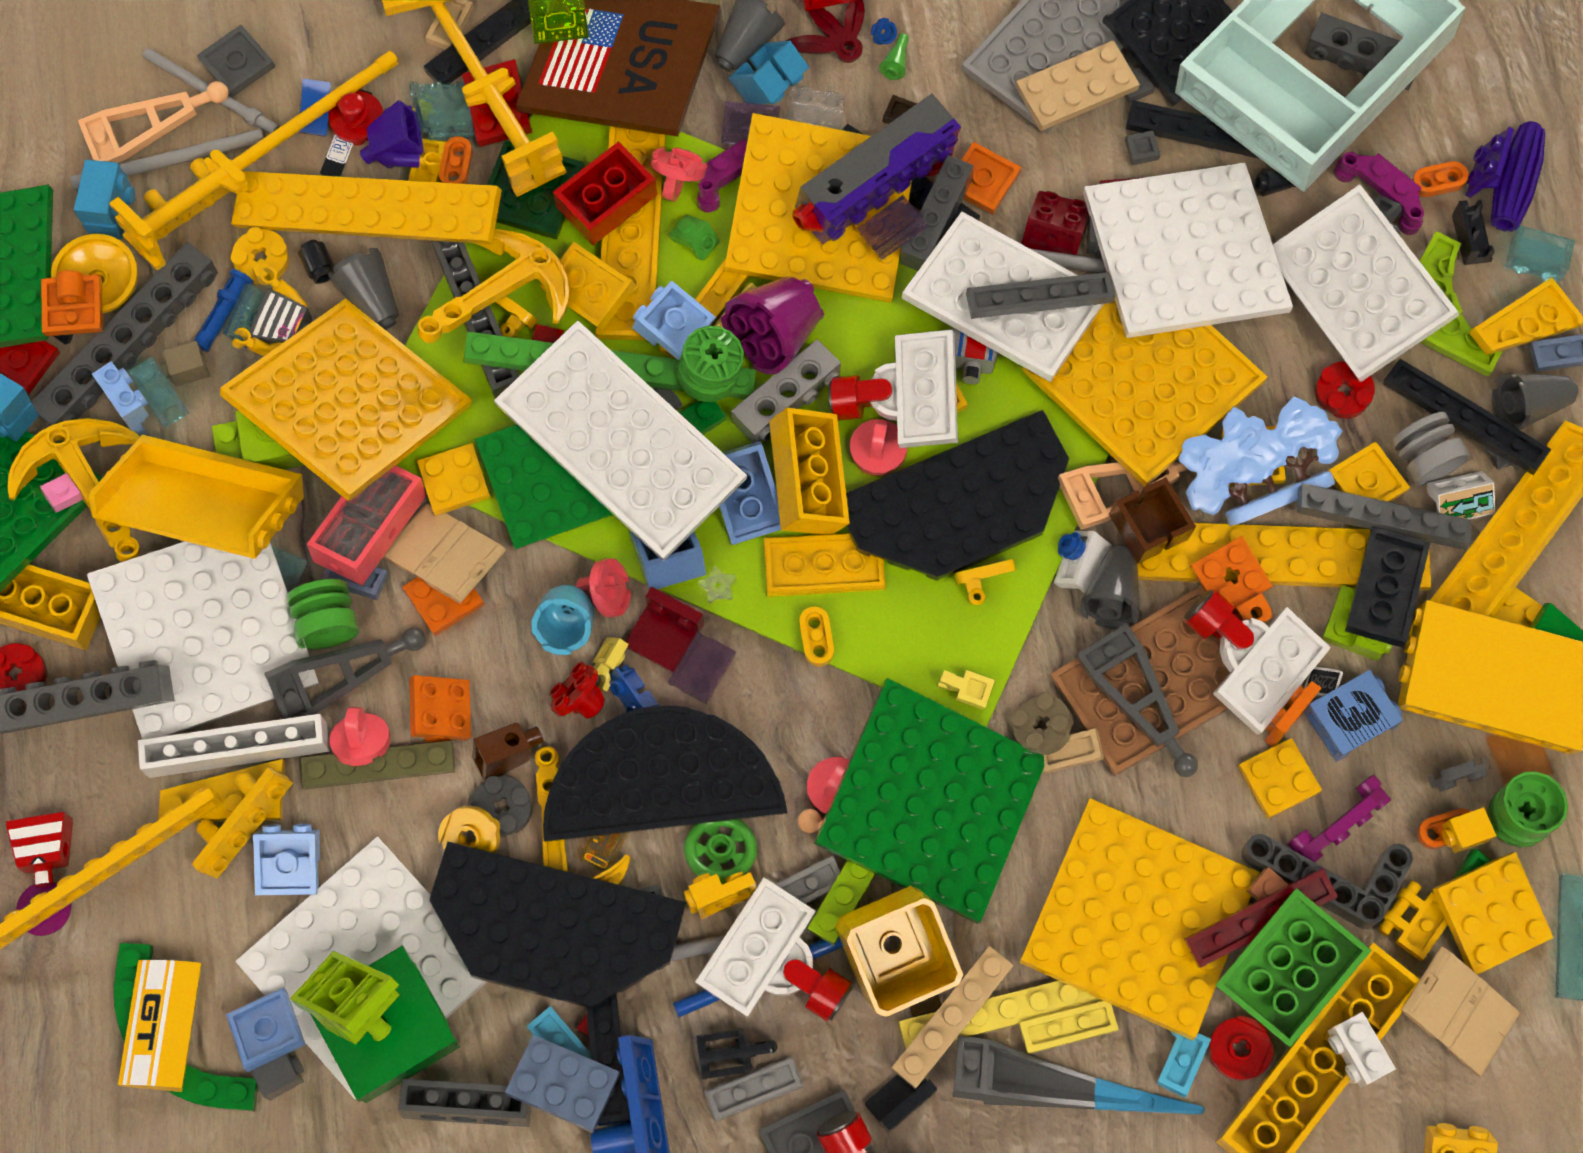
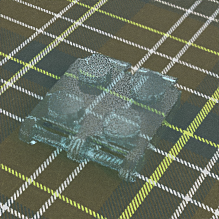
M417 81L410 82L409 88L421 132L427 133L429 140H448L450 133L451 137L461 136L466 139H472L474 126L470 107L467 106L462 92V88L465 86L463 81H457L456 84H441L440 81H434L433 84H418Z

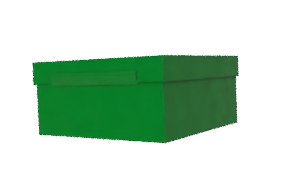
M403 945L368 965L391 976L399 984L395 989L399 996L381 1015V1018L391 1026L390 1033L384 1039L376 1041L367 1031L355 1045L326 1030L310 1013L351 1091L359 1102L368 1103L402 1083V1079L412 1077L461 1047L417 965L413 962Z

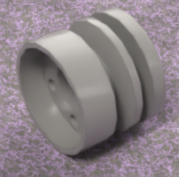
M1445 412L1431 414L1413 422L1391 441L1396 451L1401 450L1398 454L1401 460L1415 458L1408 464L1406 469L1416 486H1423L1443 478L1461 467L1471 457L1461 438L1447 440L1453 435L1455 428L1453 424H1448L1450 420Z

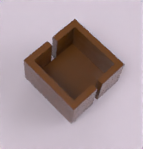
M1166 477L1144 487L1141 493L1136 491L1115 501L1109 513L1110 518L1138 564L1160 554L1163 548L1168 550L1189 540L1196 528V525Z

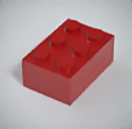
M619 141L553 192L557 209L592 246L658 195L655 178Z

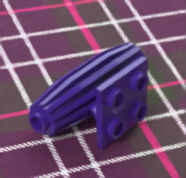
M1534 121L1520 124L1514 135V129L1508 127L1499 135L1496 134L1490 142L1484 146L1481 145L1473 157L1475 164L1467 179V184L1469 185L1465 196L1471 198L1484 188H1494L1491 223L1498 230L1500 229L1505 232L1518 230L1534 198L1543 166L1546 134L1545 129L1541 128V125Z

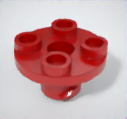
M357 91L345 94L336 103V106L329 110L328 119L333 133L338 138L360 146L368 141V126L384 111L376 97L367 92Z
M583 662L577 663L572 668L570 676L563 683L559 682L551 689L549 696L553 698L551 710L557 716H565L573 711L574 714L579 713L586 719L595 717L602 710L605 703V698L600 688L595 685L598 679V671L592 665H586Z

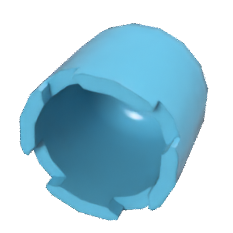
M573 585L554 587L542 597L531 620L532 634L536 636L544 650L555 655H569L572 651L579 649L587 643L594 621V606L590 597L582 589Z

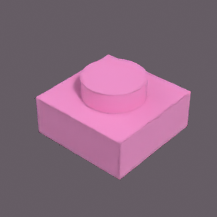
M67 473L40 486L42 494L56 513L83 500L81 492Z

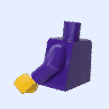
M398 100L391 107L386 108L367 128L369 145L360 150L362 159L367 164L377 160L387 168H419V165H425L429 173H439L441 169L438 163L441 161L436 152L430 151L424 157H420L424 153L419 121L421 123H429L433 120L429 104L425 101H420L416 104L415 108H412L411 105L407 106Z

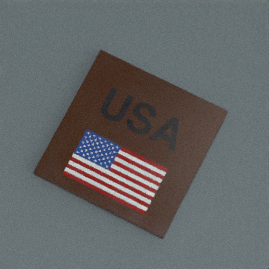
M556 0L552 13L586 9L588 37L539 44L516 104L517 111L678 137L721 12L720 5L689 0ZM573 24L548 26V28L559 29L560 26L561 28L572 27Z

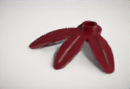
M863 0L849 2L845 12L844 28L824 8L808 11L817 27L828 37L802 35L786 40L791 41L799 53L826 54L836 52L839 59L845 63L856 61L860 58L863 50L862 43L857 38L864 20L865 8ZM845 46H852V47H854V49H853V50H846L844 47H845Z

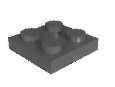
M239 25L197 55L201 64L214 79L227 86L230 97L235 96L275 68L273 60L242 25Z

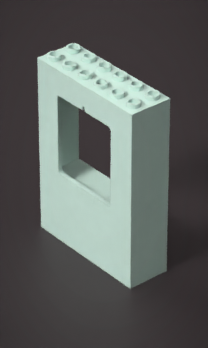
M1244 0L1180 64L1175 93L1304 192L1455 37L1465 11V7L1461 5L1459 0H1354L1366 10L1372 7L1370 13L1400 34L1403 39L1345 98L1273 44L1315 0Z

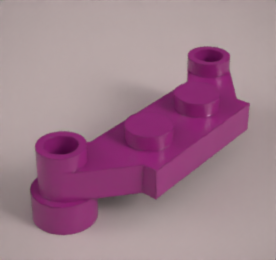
M746 139L741 140L706 163V173L699 183V193L697 195L698 207L701 211L708 213L716 211L720 207L719 189L741 176L747 146Z
M1347 152L1338 160L1334 168V176L1337 180L1350 182L1355 176H1359L1379 194L1401 204L1402 215L1398 221V227L1402 233L1414 235L1419 231L1424 216V210L1421 207L1418 194L1421 190L1419 185L1379 153L1376 156L1357 155L1354 152Z
M1373 774L1355 788L1363 798L1315 838L1305 829L1291 839L1287 845L1291 850L1316 862L1323 856L1321 853L1323 848L1332 842L1336 846L1351 835L1347 831L1355 823L1358 827L1365 824L1373 817L1370 811L1374 808L1377 811L1391 801V798L1380 786L1382 784L1381 781Z

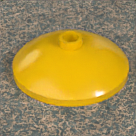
M88 234L70 241L59 251L51 268V278H56L58 272L66 270L80 272L83 276L99 274L104 279L102 283L103 314L111 312L124 304L132 295L138 280L137 262L130 249L117 238L105 234Z

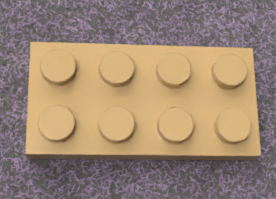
M1114 40L1016 81L1015 88L1040 131L1135 92L1140 86Z

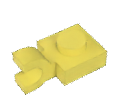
M606 637L592 661L595 664L594 668L598 671V675L601 678L598 687L603 692H607L610 687L611 676L608 672L610 669L614 670L615 667L619 666L625 658V650L629 644L621 638Z
M944 670L937 687L948 691H957L956 701L984 710L995 680L968 670L965 671L963 678Z

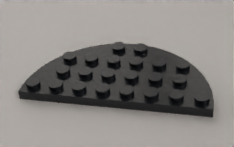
M651 706L620 714L588 733L570 751L558 769L548 794L544 810L543 837L544 842L783 815L788 812L785 796L778 777H776L763 752L742 731L715 715H709L688 707Z

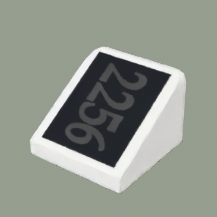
M1315 667L1308 675L1304 688L1311 681L1321 687V690L1315 696V699H1319L1339 687L1343 672L1335 669Z

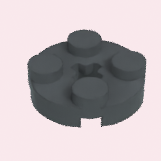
M1487 757L1480 758L1482 764L1477 766L1474 760L1442 770L1440 771L1441 778L1436 780L1433 774L1427 776L1431 788L1438 786L1439 792L1456 787V780L1467 777L1468 781L1471 782L1486 777L1487 773L1485 770L1491 768Z
M508 776L488 777L475 790L471 800V806H477L486 810L493 818L499 821L500 838L523 830L532 815L533 808L530 794L520 781ZM502 799L507 800L506 804L510 807L509 810H503L500 814H497L494 804Z

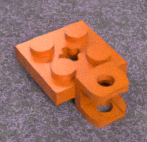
M1243 536L1189 566L1204 592L1216 589L1235 607L1232 613L1241 621L1253 618L1251 611L1255 612L1257 620H1261L1263 623L1272 618V610L1262 593L1273 586ZM1226 569L1238 573L1236 584H1233L1232 581L1226 582L1223 577L1227 575Z

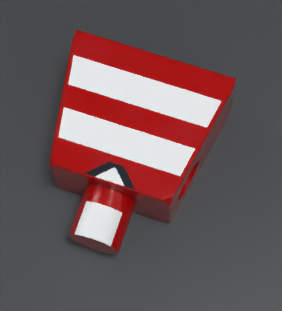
M65 812L6 821L15 864L24 873H34L35 887L54 885L53 869L64 868L69 865L73 818Z

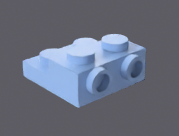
M671 280L665 288L659 286L650 297L652 302L648 307L642 305L632 317L635 320L632 328L653 346L658 343L679 360L688 335L697 328L710 326L716 317Z
M111 361L92 373L130 430L139 436L145 435L147 432L141 424L149 416L144 408L148 402L139 389L134 392L131 390L129 384L133 381L125 369L122 367L118 370Z
M280 824L263 825L262 830H258L253 834L255 895L317 894V889L319 888L318 861L320 860L319 829H312L311 824L293 825V830H281Z

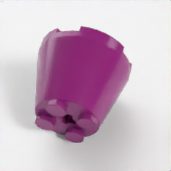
M784 277L740 293L725 303V314L721 317L722 327L731 331L740 340L744 355L754 363L753 369L764 374H777L792 362L819 321L823 319L824 312L813 293L814 287L808 280L802 279L800 281L794 277Z

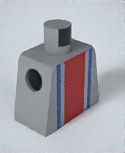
M951 326L950 330H953L955 336L956 369L964 370L963 382L978 384L981 373L991 374L993 372L999 353Z

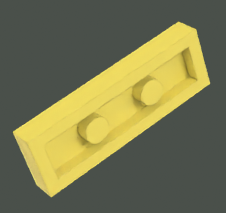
M1105 1001L1019 1023L1028 1055L1119 1030L1112 1005Z

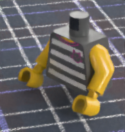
M269 266L263 269L270 274L271 279L266 280L260 275L258 276V282L263 286L271 285L273 287L272 289L267 288L250 330L248 331L246 328L241 327L234 332L236 335H240L243 341L239 339L232 341V345L235 348L240 349L248 346L249 351L263 357L312 322L308 304L284 280H277L276 270Z

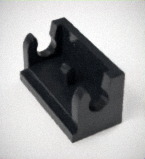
M1467 200L1459 201L1452 214L1458 242L1462 243L1460 252L1464 265L1487 263L1493 260L1494 248L1492 245L1489 246L1481 213L1483 208L1481 200H1478L1471 207H1468Z

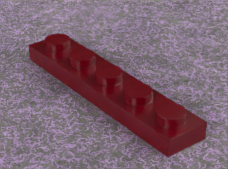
M1320 868L1184 938L1197 967L1201 968L1250 943L1295 888L1319 907L1337 898L1338 895L1325 870Z

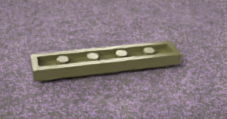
M452 741L390 747L382 757L379 755L373 759L374 762L362 766L343 764L333 754L301 758L302 787L305 790L455 773Z

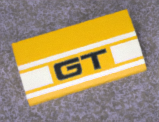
M138 960L118 1086L183 1092L202 970L200 962Z

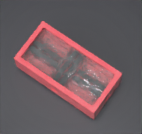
M395 465L352 500L347 501L341 496L306 544L313 562L363 586L425 499L426 492L422 478Z

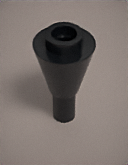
M1265 168L1260 171V174H1257L1255 179L1256 189L1263 197L1296 187L1277 171Z

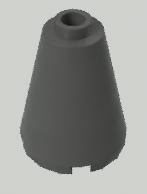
M735 1L715 52V57L718 59L716 63L722 69L728 72L731 69L736 71L785 25L784 19L775 10L771 14L766 8L768 4L764 1Z
M369 248L370 254L363 256L361 252H357L333 267L335 274L329 272L328 275L334 285L352 304L387 330L397 323L395 319L399 316L382 254L378 248Z
M1506 373L1499 376L1495 381L1499 383L1497 389L1492 390V404L1497 417L1521 430L1573 404L1578 395V387L1568 376Z
M1119 544L1108 550L1081 600L1080 612L1083 617L1088 619V615L1096 619L1095 624L1100 627L1118 629L1126 623L1129 626V623L1134 622L1135 625L1138 622L1140 615L1138 563L1128 546L1124 544Z

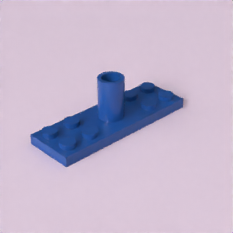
M633 1035L618 1037L617 1058L623 1067L624 1074L621 1085L623 1094L628 1100L631 1121L595 1129L594 1133H591L593 1153H670L652 1039Z

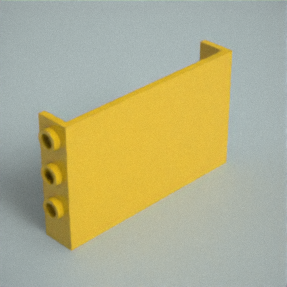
M141 435L130 449L120 457L112 469L106 472L102 480L90 490L88 503L91 506L92 518L256 559L262 550L269 546L270 540L276 532L282 529L287 518L295 513L298 504L304 498L302 474Z
M1429 600L1415 607L1411 623L1414 625L1412 636L1408 637L1404 652L1408 653L1406 665H1402L1398 677L1399 682H1402L1397 703L1401 710L1569 755L1582 751V641Z

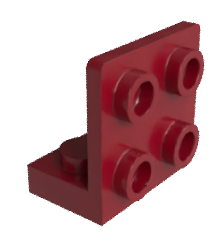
M1039 191L1029 214L1021 244L1031 249L1077 255L1089 218L1086 203L1079 199L1061 197L1055 192Z
M651 587L645 596L647 606L625 641L629 644L627 649L672 673H676L704 626V616L701 612Z

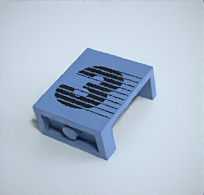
M1370 670L1310 703L1304 710V714L1336 762L1347 757L1352 750L1389 729L1391 731L1394 730L1403 721L1401 709L1396 702L1390 701L1384 692L1385 686L1378 676H1374Z

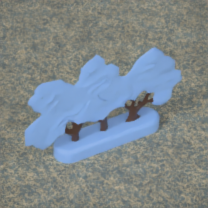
M1297 397L1291 398L1281 409L1278 423L1274 430L1266 429L1262 419L1255 416L1248 418L1243 411L1233 406L1222 422L1224 437L1221 441L1210 438L1205 434L1188 438L1183 442V451L1179 457L1180 463L1184 464L1188 470L1197 473L1196 478L1186 490L1192 510L1201 509L1204 513L1215 515L1221 509L1224 500L1230 496L1240 500L1241 505L1231 508L1225 513L1229 526H1233L1298 500V488L1302 483L1323 488L1334 485L1335 480L1330 471H1323L1309 476L1306 474V470L1313 460H1318L1323 464H1331L1336 461L1339 455L1337 439L1343 430L1337 422L1328 420L1325 410L1317 406H1310L1306 401ZM1306 447V460L1305 458L1302 459V465H1299L1298 452L1300 448ZM1312 449L1317 450V455L1314 457L1311 456ZM1287 458H1293L1294 464H1290ZM1281 466H1288L1294 469L1296 472V482L1277 489L1272 479L1273 471ZM1251 482L1265 483L1270 493L1248 501L1246 497L1247 485ZM1229 483H1234L1237 490L1232 491L1229 488Z

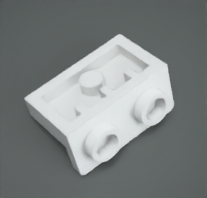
M1363 1012L1327 1031L1330 1035L1328 1041L1331 1048L1337 1055L1341 1054L1347 1064L1345 1071L1349 1079L1354 1084L1358 1083L1360 1088L1396 1070Z

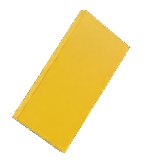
M849 533L764 538L767 597L886 589L884 560L872 555L869 557L858 553Z

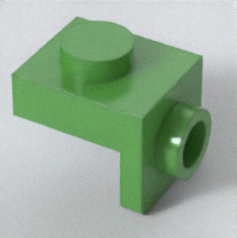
M688 214L669 233L674 242L691 248L700 260H704L719 244V239L708 222Z

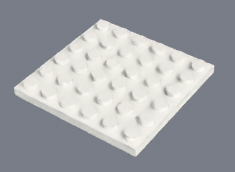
M1246 163L1084 187L1083 196L1089 216H1091L1106 272L1110 274L1115 295L1114 299L1126 338L1291 312L1293 305Z
M185 541L87 574L117 666H129V670L139 668L140 662L157 660L158 665L170 666L175 701L132 709L142 739L170 736L275 700L264 673L290 661L310 657L307 648H299L296 643L293 625L297 619H292L289 610L291 607L288 606L286 600L288 592L271 543H269L266 549L262 550L256 559ZM314 669L298 673L304 689L319 684ZM138 678L133 684L136 693L140 690L141 686Z
M378 836L317 889V894H311L235 961L265 996L284 987L290 998L332 951H336L368 966L403 945L413 962L417 965L446 1019L487 983L486 981L471 977L429 901L431 895ZM291 1001L305 1043L356 1100L309 1012L297 1007Z

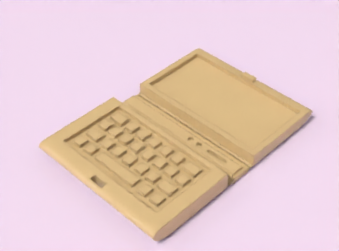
M425 503L406 524L383 558L409 574H415L419 578L424 579L428 586L461 604L504 554L506 549L496 541L446 513L435 516L431 505Z
M1442 946L1401 1009L1414 1023L1432 1038L1438 1039L1448 1048L1447 1050L1480 1078L1520 1014L1514 1006L1489 986L1487 982L1473 972L1452 952Z

